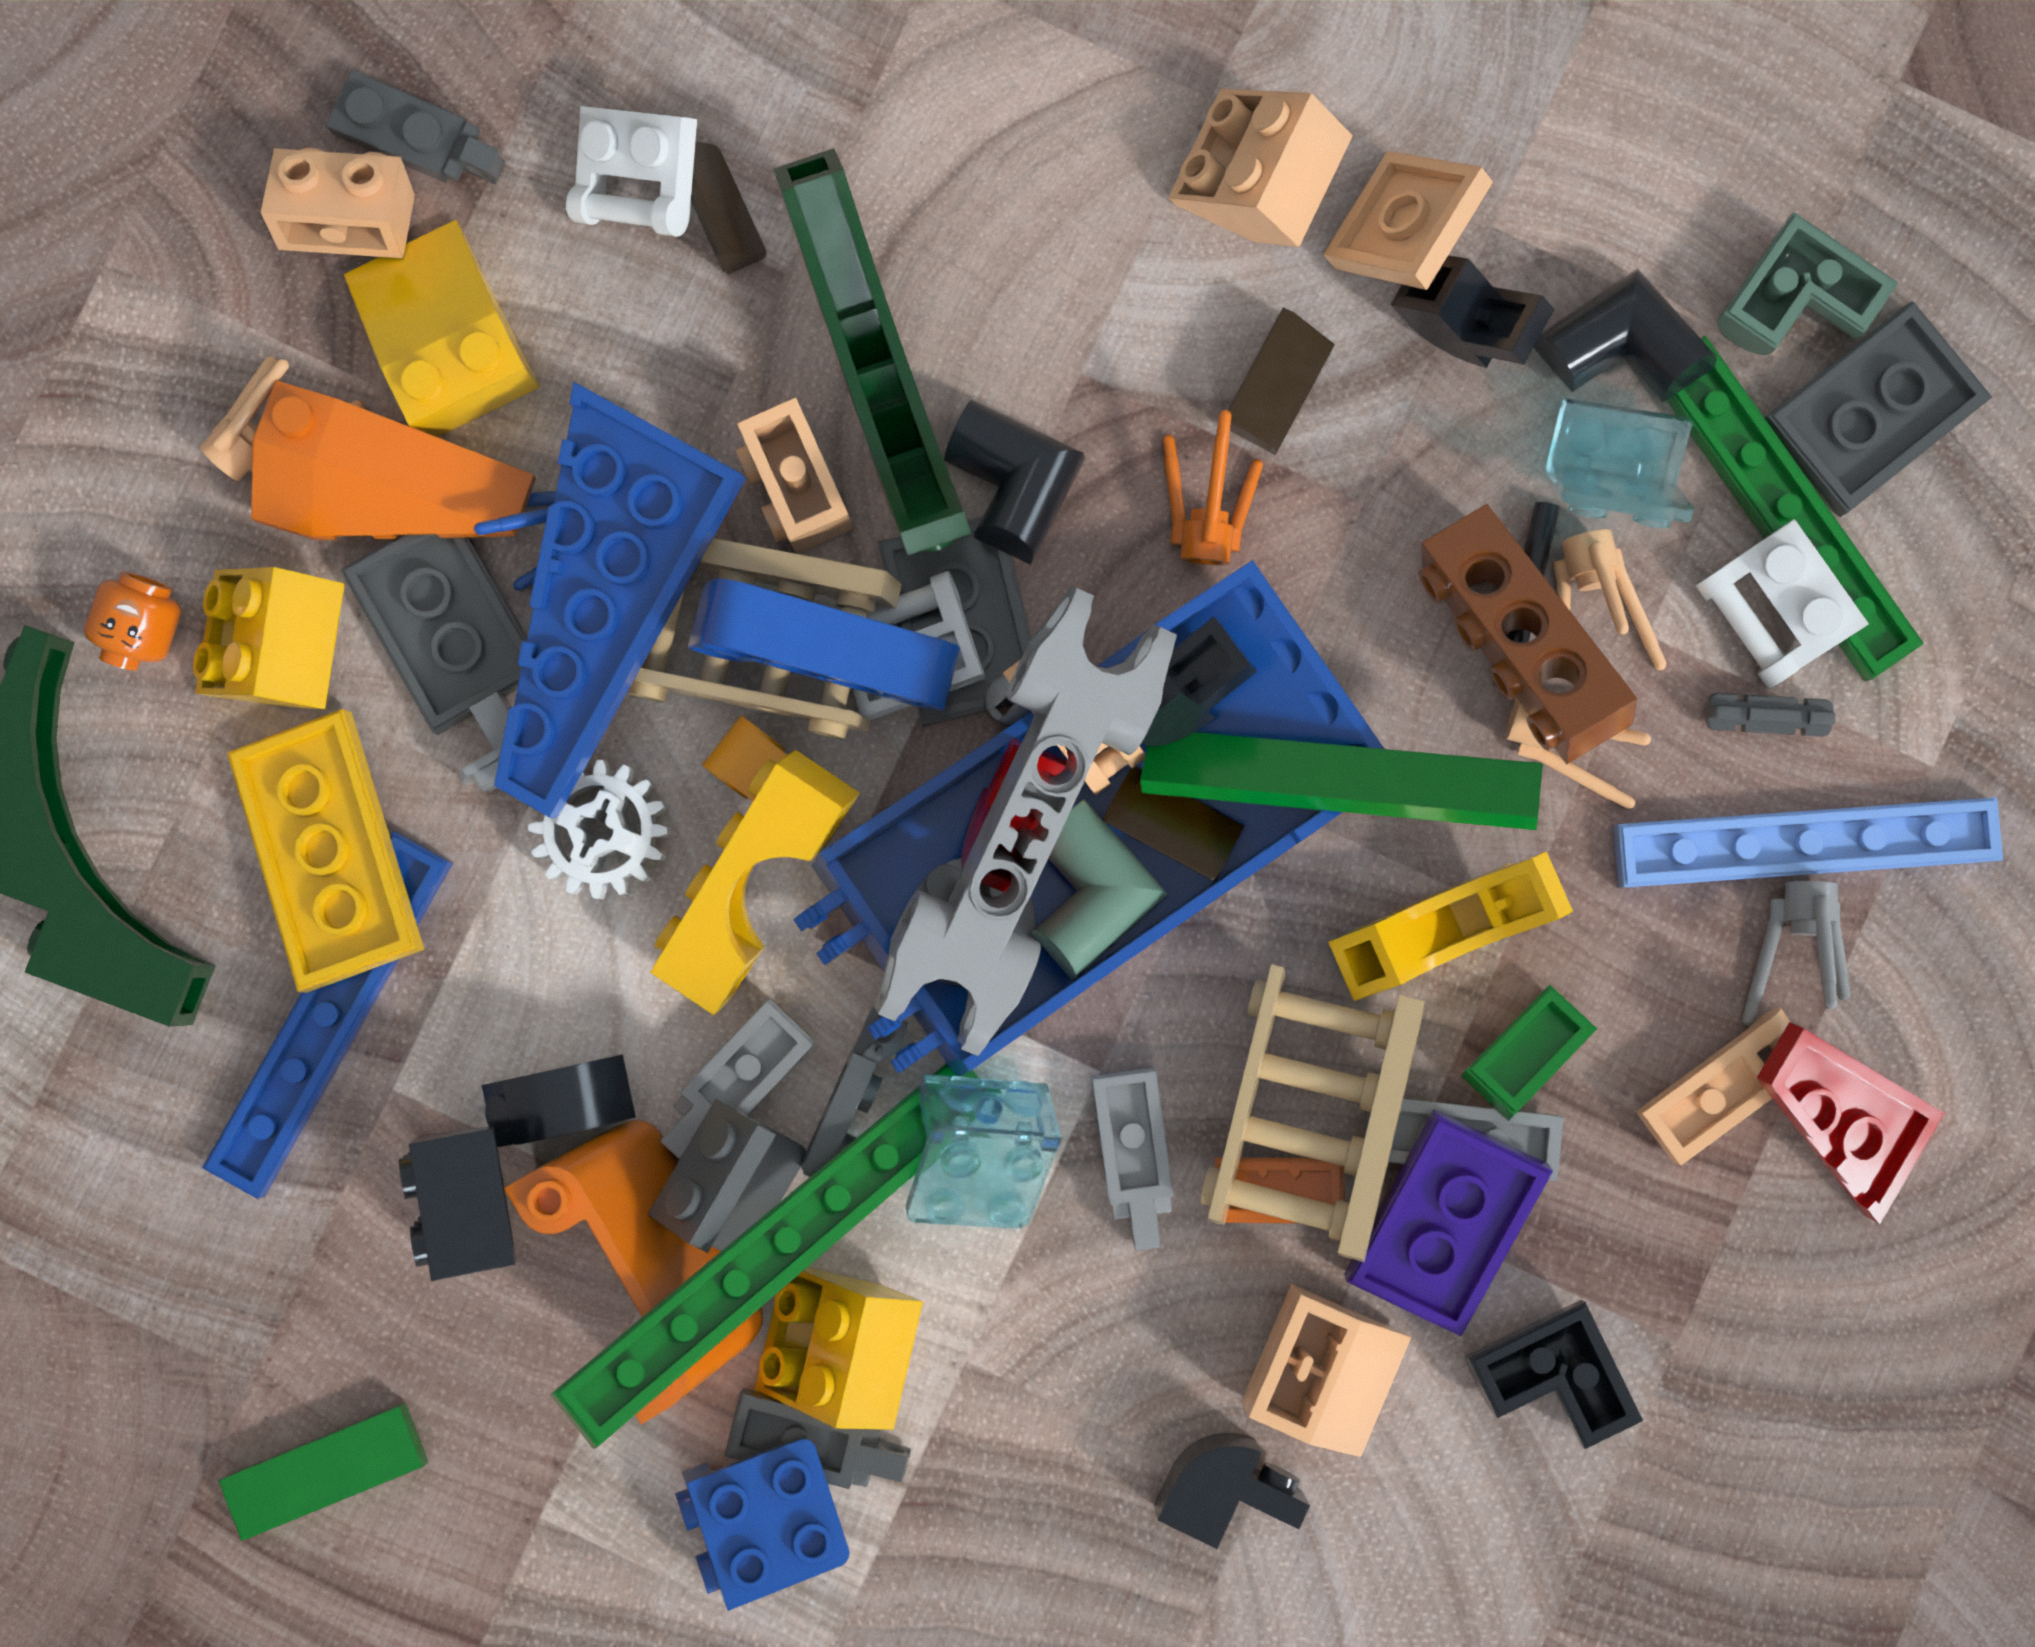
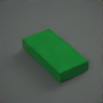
M1549 984L1463 1072L1461 1077L1509 1121L1598 1028Z

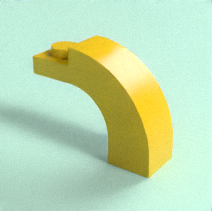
M1545 851L1444 889L1366 923L1328 943L1353 1001L1402 985L1430 969L1475 949L1561 919L1572 913L1573 910L1549 855Z

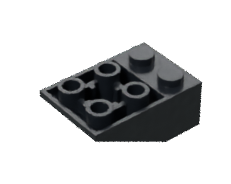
M489 1126L427 1134L409 1143L410 1152L399 1159V1170L405 1199L415 1197L418 1199L420 1216H418V1221H414V1226H410L411 1245L416 1267L428 1265L431 1281L515 1265L516 1253L495 1127Z

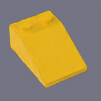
M456 219L406 243L404 258L378 257L343 274L379 366L410 427L432 436L440 437L540 388Z

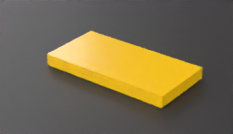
M340 709L227 752L297 992L308 993L424 950L352 712Z

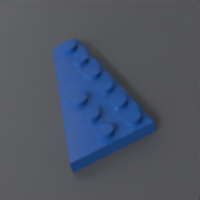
M573 382L569 402L573 409L567 439H562L558 464L561 465L555 500L554 504L548 508L529 605L533 607L527 642L522 641L518 665L521 666L515 703L508 711L494 786L547 817L556 819L746 480L738 471L576 382Z

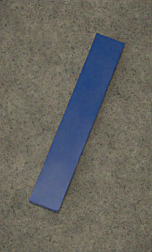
M393 831L390 839L418 927L453 862L401 833ZM398 960L308 993L301 992L202 1167L204 1170L256 1199L266 1196Z

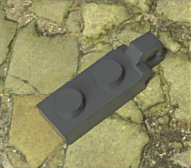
M351 70L326 124L331 133L337 137L372 152L401 157L405 166L444 183L448 179L458 182L462 171H465L496 185L506 163L498 155L499 151L477 140L481 131L478 127L468 123L465 118L354 70Z
M871 1007L802 1160L801 1168L804 1175L809 1177L856 1139L855 1136L847 1133L857 1109L865 1113L869 1112L883 1079L873 1074L878 1062L900 1051L908 1024L907 1021L903 1020L901 1026L886 1037L880 1036L875 1040L867 1027L883 1016L877 1014L875 1007Z
M743 1388L739 1395L724 1456L742 1460L797 1438H807L816 1447L827 1483L850 1489L851 1484L867 1487L870 1475L902 1482L906 1473L911 1448L879 1439L882 1429L834 1428L759 1391Z

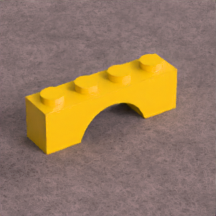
M794 750L777 763L769 759L758 771L748 788V792L756 798L747 813L743 816L737 812L724 827L716 842V845L724 849L713 868L705 864L697 873L685 893V896L693 902L684 917L673 916L654 944V947L662 953L650 973L712 1015H715L734 997L765 947L755 933L746 910V886L754 866L763 860L777 857H791L811 861L830 843L860 794L859 791L797 750Z

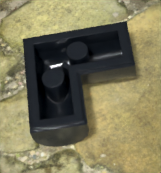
M1638 268L1542 332L1534 346V349L1571 392L1624 358L1662 402H1665L1714 369L1717 361L1714 352Z
M970 400L963 410L950 437L944 456V461L998 486L975 531L974 538L1029 565L1032 564L1085 459L1083 452L974 400Z
M1583 1300L1574 1302L1465 1356L1469 1371L1482 1397L1497 1418L1555 1391L1575 1435L1584 1449L1643 1421L1586 1302Z

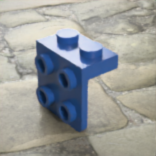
M803 1437L797 1438L713 1471H710L706 1462L681 1471L687 1489L675 1493L684 1524L687 1531L697 1527L700 1528L707 1549L706 1552L695 1556L707 1594L720 1590L727 1611L838 1568L847 1562L850 1554L816 1447L811 1440Z

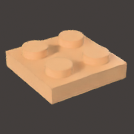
M1387 151L1323 253V256L1336 270L1427 290L1493 181L1480 166Z

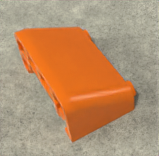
M630 1120L610 1128L533 1170L505 1187L504 1190L521 1219L529 1228L537 1232L556 1234L571 1228L585 1219L638 1312L643 1317L721 1251L711 1246L709 1252L706 1253L688 1244L648 1215L676 1167L678 1160L660 1142L664 1136L654 1125L644 1120ZM762 1307L635 1415L640 1425L673 1406L748 1347L756 1339L763 1325Z

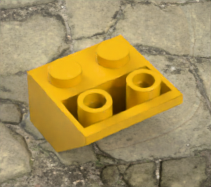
M277 567L214 570L213 580L207 585L203 597V610L207 616L203 642L198 646L193 659V673L197 678L195 694L290 708L325 709L345 583Z
M807 1267L775 1295L774 1308L763 1354L759 1362V1371L754 1389L834 1428L894 1430L923 1301L881 1284Z

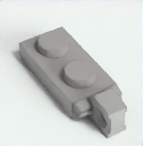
M769 998L680 1091L682 1096L673 1106L683 1117L660 1142L679 1159L715 1098L749 1115L817 1041L773 999Z
M1151 1067L1092 1075L1109 1205H1112L1114 1219L1130 1218L1135 1251L1161 1248L1157 1213L1172 1212L1170 1197L1174 1196L1156 1068Z

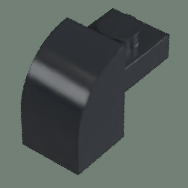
M1450 255L1447 256L1427 290L1402 284L1391 303L1394 310L1408 325L1431 344L1454 357L1485 368L1488 367L1492 358L1524 365L1555 310L1543 295L1493 287L1468 258Z
M1212 617L1173 649L1164 682L1161 704L1142 743L1149 746L1166 745L1198 731L1215 719L1210 709L1257 672V669L1223 624L1215 617Z
M623 1054L481 1085L486 1105V1120L489 1126L495 1127L498 1147L540 1141L636 1118Z
M1219 1433L1197 1440L1177 1457L1156 1498L1154 1509L1158 1521L1218 1549L1239 1501L1297 1529H1300L1310 1504L1303 1491L1297 1488L1300 1480L1293 1474L1267 1462L1264 1463L1261 1470L1255 1468L1262 1452L1254 1438L1236 1433Z

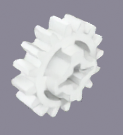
M596 760L593 775H588L584 769L557 819L549 818L545 815L543 822L528 824V831L543 835L544 843L531 851L533 857L552 859L553 863L545 873L549 880H557L566 874L569 876L566 892L578 895L585 884L589 883L592 899H604L607 885L612 884L614 890L619 895L625 896L630 894L629 877L634 876L643 882H649L652 879L649 870L645 867L648 859L665 861L667 855L654 846L656 838L671 836L672 829L656 824L655 817L668 810L667 804L663 801L648 802L646 798L655 787L651 781L645 779L634 786L631 785L634 769L623 764L613 777L611 776L609 763L604 760ZM604 788L603 791L599 790L595 801L579 807L570 804L577 796L588 790ZM629 799L639 813L641 835L632 831L626 813L630 806ZM606 817L605 824L609 828L614 829L612 837L609 841L598 839L595 842V835L587 831L588 825L592 819L603 821ZM560 826L567 828L574 846L569 857L562 847ZM619 853L631 856L627 862L614 870L596 873L598 868H602L606 858Z

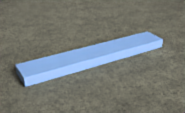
M1997 797L1613 825L1618 888L2003 861Z

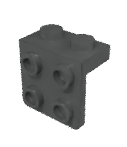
M715 1098L648 1215L688 1244L706 1253L709 1252L711 1246L722 1251L782 1200L801 1167L806 1150L796 1141Z

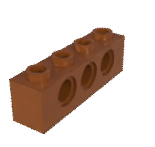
M1488 504L1483 505L1422 542V569L1418 571V575L1424 589L1434 602L1440 603L1443 600L1446 602L1456 616L1454 618V625L1462 641L1471 651L1481 649L1493 665L1490 667V673L1497 688L1508 700L1514 698L1519 700L1530 715L1527 717V723L1533 736L1545 750L1548 751L1554 747L1567 765L1633 725L1638 698ZM1480 582H1489L1499 587V589L1489 594H1480L1471 590L1470 587ZM1514 630H1527L1533 633L1536 638L1529 642L1518 643L1508 639L1505 635ZM1552 678H1562L1569 681L1574 687L1569 691L1557 693L1546 689L1542 684Z

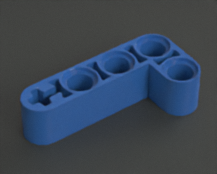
M716 578L704 583L688 644L689 649L709 656L735 662L754 661L936 711H945L960 651L958 645L939 638L751 584Z

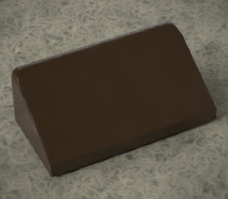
M695 141L691 203L722 271H726L728 275L766 257V249L721 150L713 144Z
M1283 307L1228 408L1232 415L1230 431L1276 455L1335 344L1296 313Z
M1137 767L1130 768L1102 821L1210 881L1216 882L1244 825L1194 798L1142 793L1140 782L1142 770Z

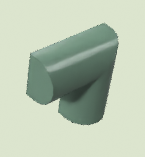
M1793 212L1786 219L1719 316L1717 324L1725 337L1735 345L1754 354L1767 355L1777 349L1806 306L1853 339H1857L1868 329L1898 285V282Z
M1085 799L1071 809L1048 858L1074 887L1076 892L1030 933L1073 981L1169 896L1166 890L1107 823L1102 821L1099 814Z

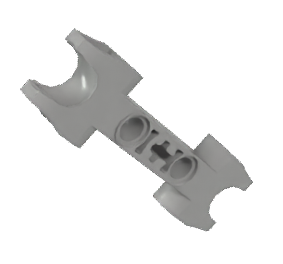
M1070 585L1043 626L1030 639L1011 680L1007 695L1008 700L1036 714L1003 780L950 898L946 902L920 890H916L912 895L891 937L887 964L875 1003L878 1015L896 1021L898 1016L907 1008L911 998L924 984L938 979L957 981L968 991L966 1009L960 1022V1032L957 1041L961 1044L962 1050L979 1056L1004 1020L1018 1006L1036 968L1041 949L1040 942L1013 930L1036 886L1084 784L1094 758L1102 743L1127 755H1132L1138 749L1161 704L1164 682L1177 637L1176 634L1152 624L1148 632L1141 637L1135 650L1123 663L1109 668L1094 666L1088 660L1083 647L1085 627L1092 611L1091 604L1094 595ZM1050 746H1064L1067 750L1068 760L1063 771L1052 777L1040 776L1037 763L1042 752ZM1030 812L1038 821L1037 825L1033 830L1022 828L1018 833L1010 824L1011 819L1014 815L1026 817ZM1002 844L1010 852L1014 846L1023 857L1022 860L1017 861L1012 855L1003 849H998L997 846ZM1000 868L1011 872L1010 886L1003 894L996 897H987L980 894L979 887L985 874Z

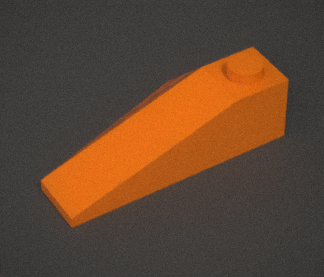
M275 380L253 438L251 519L257 523L312 540H337V536H373L374 539H396V535L436 534L439 538L516 537L518 529L478 535L474 531V526L479 522L525 512L536 477L526 471L337 398Z

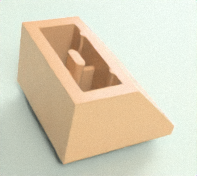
M1220 89L1207 113V118L1188 157L1181 166L1180 174L1168 199L1174 205L1252 242L1300 247L1353 135L1312 93Z
M1291 1283L1241 1403L1248 1417L1310 1445L1361 1457L1411 1336Z

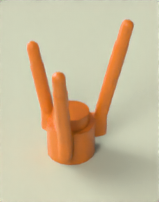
M1222 410L1218 417L1206 509H1191L1190 520H1186L1175 439L1172 435H1165L1163 438L1164 463L1172 516L1170 544L1181 546L1179 559L1184 562L1225 566L1230 565L1231 552L1240 551L1242 528L1257 487L1263 463L1259 459L1251 462L1232 518L1228 524L1229 513L1220 510L1232 418L1231 412L1228 410Z

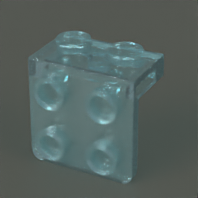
M1562 398L1545 472L1562 501L1569 503L1568 509L1573 513L1591 518H1606L1609 510L1633 514L1632 519L1635 522L1655 528H1670L1673 521L1691 522L1694 507L1676 484L1692 422L1688 417Z
M924 1074L918 1096L927 1141L905 1205L908 1219L914 1223L1015 1229L1028 1225L1062 1139L1048 1084Z

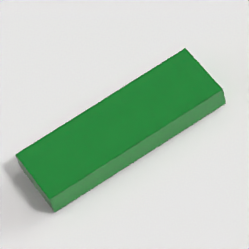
M406 1402L228 1474L218 1480L242 1542L422 1468L428 1463V1459Z

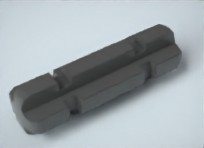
M1716 692L1709 696L1705 707L1707 727L1718 731H1735L1736 725H1740L1742 732L1794 735L1796 729H1801L1802 736L1824 737L1830 734L1832 725L1835 722L1833 703L1827 699L1804 698L1803 704H1798L1797 697L1745 694L1744 700H1738V694Z

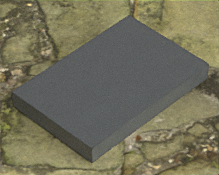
M1912 300L1768 414L1765 420L1802 472L1839 517L1849 513L1990 400L1992 396Z
M982 517L967 520L971 534L957 538L949 546L937 551H919L907 555L901 536L878 542L885 571L902 584L900 595L931 584L930 577L946 571L950 572L958 590L962 609L986 677L983 680L950 691L945 711L918 707L923 727L987 712L984 694L988 684L1022 658L1031 639L1012 557L974 538L975 531ZM939 608L899 622L898 627L915 632L942 622L943 619ZM1006 697L996 706V709L1012 706L1014 703Z
M436 534L401 535L340 570L433 734L440 735L473 716L469 707L493 693L499 692L504 696H508L517 691L521 666L518 665L522 641L527 642V636L471 537L439 538Z

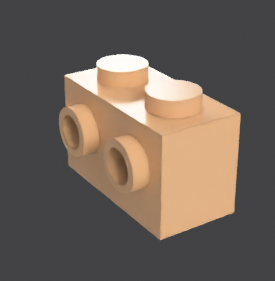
M274 148L260 213L278 250L404 258L415 194L401 157L387 156L378 152L351 154L325 152L316 148H303L301 150Z
M793 398L737 423L746 445L735 451L750 484L753 485L763 481L772 503L761 507L776 542L788 538L795 553L798 554L854 529L797 398Z

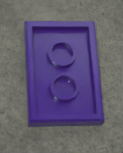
M1433 1109L1375 1216L1365 1262L1351 1260L1344 1273L1346 1282L1462 1336L1553 1173L1552 1168L1548 1163Z

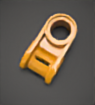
M740 715L703 762L702 766L746 800L749 798L751 801H754L756 797L748 792V788L758 771L769 759L777 763L786 757L787 754L784 752L786 750L784 747L744 716Z

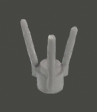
M1823 881L1786 882L1785 899H1770V921L1747 995V1002L1742 1015V1023L1744 1025L1750 1026L1755 1021L1784 922L1791 923V935L1817 936L1824 1006L1830 1010L1835 1009L1838 1003L1837 995L1843 1001L1850 998L1848 969L1840 926V903L1838 902L1837 883Z

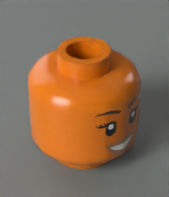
M121 571L119 579H109L101 582L97 588L84 626L85 637L92 644L101 648L99 659L110 665L132 671L138 670L141 661L159 662L165 659L181 616L179 603L170 597L172 588L154 579Z

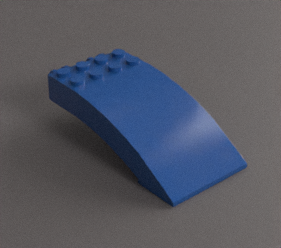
M1253 560L1154 624L1177 635L1174 648H1176L1212 617H1215L1223 624L1257 669L1254 675L1210 709L1215 719L1196 732L1385 749ZM1143 634L1100 663L1097 667L1109 668L1121 664L1135 650ZM1032 712L819 853L811 866L830 894L810 906L793 920L802 932L806 929H813L825 921L829 914L841 908L853 926L844 934H838L822 945V949L816 953L824 965L863 941L885 972L891 937L912 893L934 868L961 858L966 832L984 787L989 788L1011 739L1015 738L1023 741L1034 718ZM1141 743L1140 748L1146 754L1147 745ZM1057 745L1050 746L1044 750L1064 760H1068ZM1142 761L1136 767L1142 770L1144 761ZM1126 765L1108 779L1111 785L1097 796L1084 781L1072 808L1085 799L1103 819L1130 770V765ZM1194 798L1244 825L1216 882L1210 881L1109 826L1166 890L1169 896L1075 980L1072 981L1041 946L1036 968L1020 1003L1004 1020L979 1056L962 1050L961 1044L957 1041L960 1032V1022L966 1009L967 989L954 987L939 980L924 984L911 998L907 1008L898 1016L896 1021L881 1017L868 1026L867 1029L875 1040L880 1036L886 1037L899 1028L903 1020L913 1014L927 1036L917 1043H910L896 1053L895 1058L890 1062L899 1074L936 1048L956 1078L966 1074L1204 907L1306 839L1342 812ZM1049 859L1030 896L1035 911L1036 927L1076 892L1074 887Z

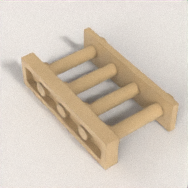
M715 538L712 539L696 568L697 571L717 574V578L730 579L755 585V582L777 586L776 592L810 602L814 601L815 593L837 597L836 606L842 608L841 611L862 617H867V614H874L876 605L896 609L902 586L898 580L884 570ZM696 570L694 571L690 580L694 579ZM684 591L627 693L642 699L665 703L667 693L669 692L809 721L808 732L842 740L846 739L848 729L868 733L871 722L855 711L845 710L850 692L848 687L825 681L820 704L786 698L785 694L790 671L765 665L759 692L725 685L730 660L706 654L699 680L666 673Z
M1271 964L1267 981L1256 979L1253 986L1248 1016L1257 1018L1221 1167L1209 1166L1202 1189L1200 1204L1210 1206L1208 1219L1225 1225L1229 1207L1232 1205L1329 1231L1328 1238L1340 1241L1339 1256L1365 1262L1423 1017L1425 1001L1399 995L1395 1012L1383 1009L1382 1014L1378 1015L1283 992L1286 981L1284 967ZM1276 1017L1375 1040L1374 1047L1386 1050L1380 1075L1368 1072L1366 1078L1268 1054ZM1261 1079L1360 1103L1359 1110L1371 1113L1365 1138L1353 1135L1351 1141L1253 1117L1252 1114ZM1245 1142L1345 1167L1344 1174L1356 1176L1350 1202L1337 1199L1336 1205L1236 1180Z

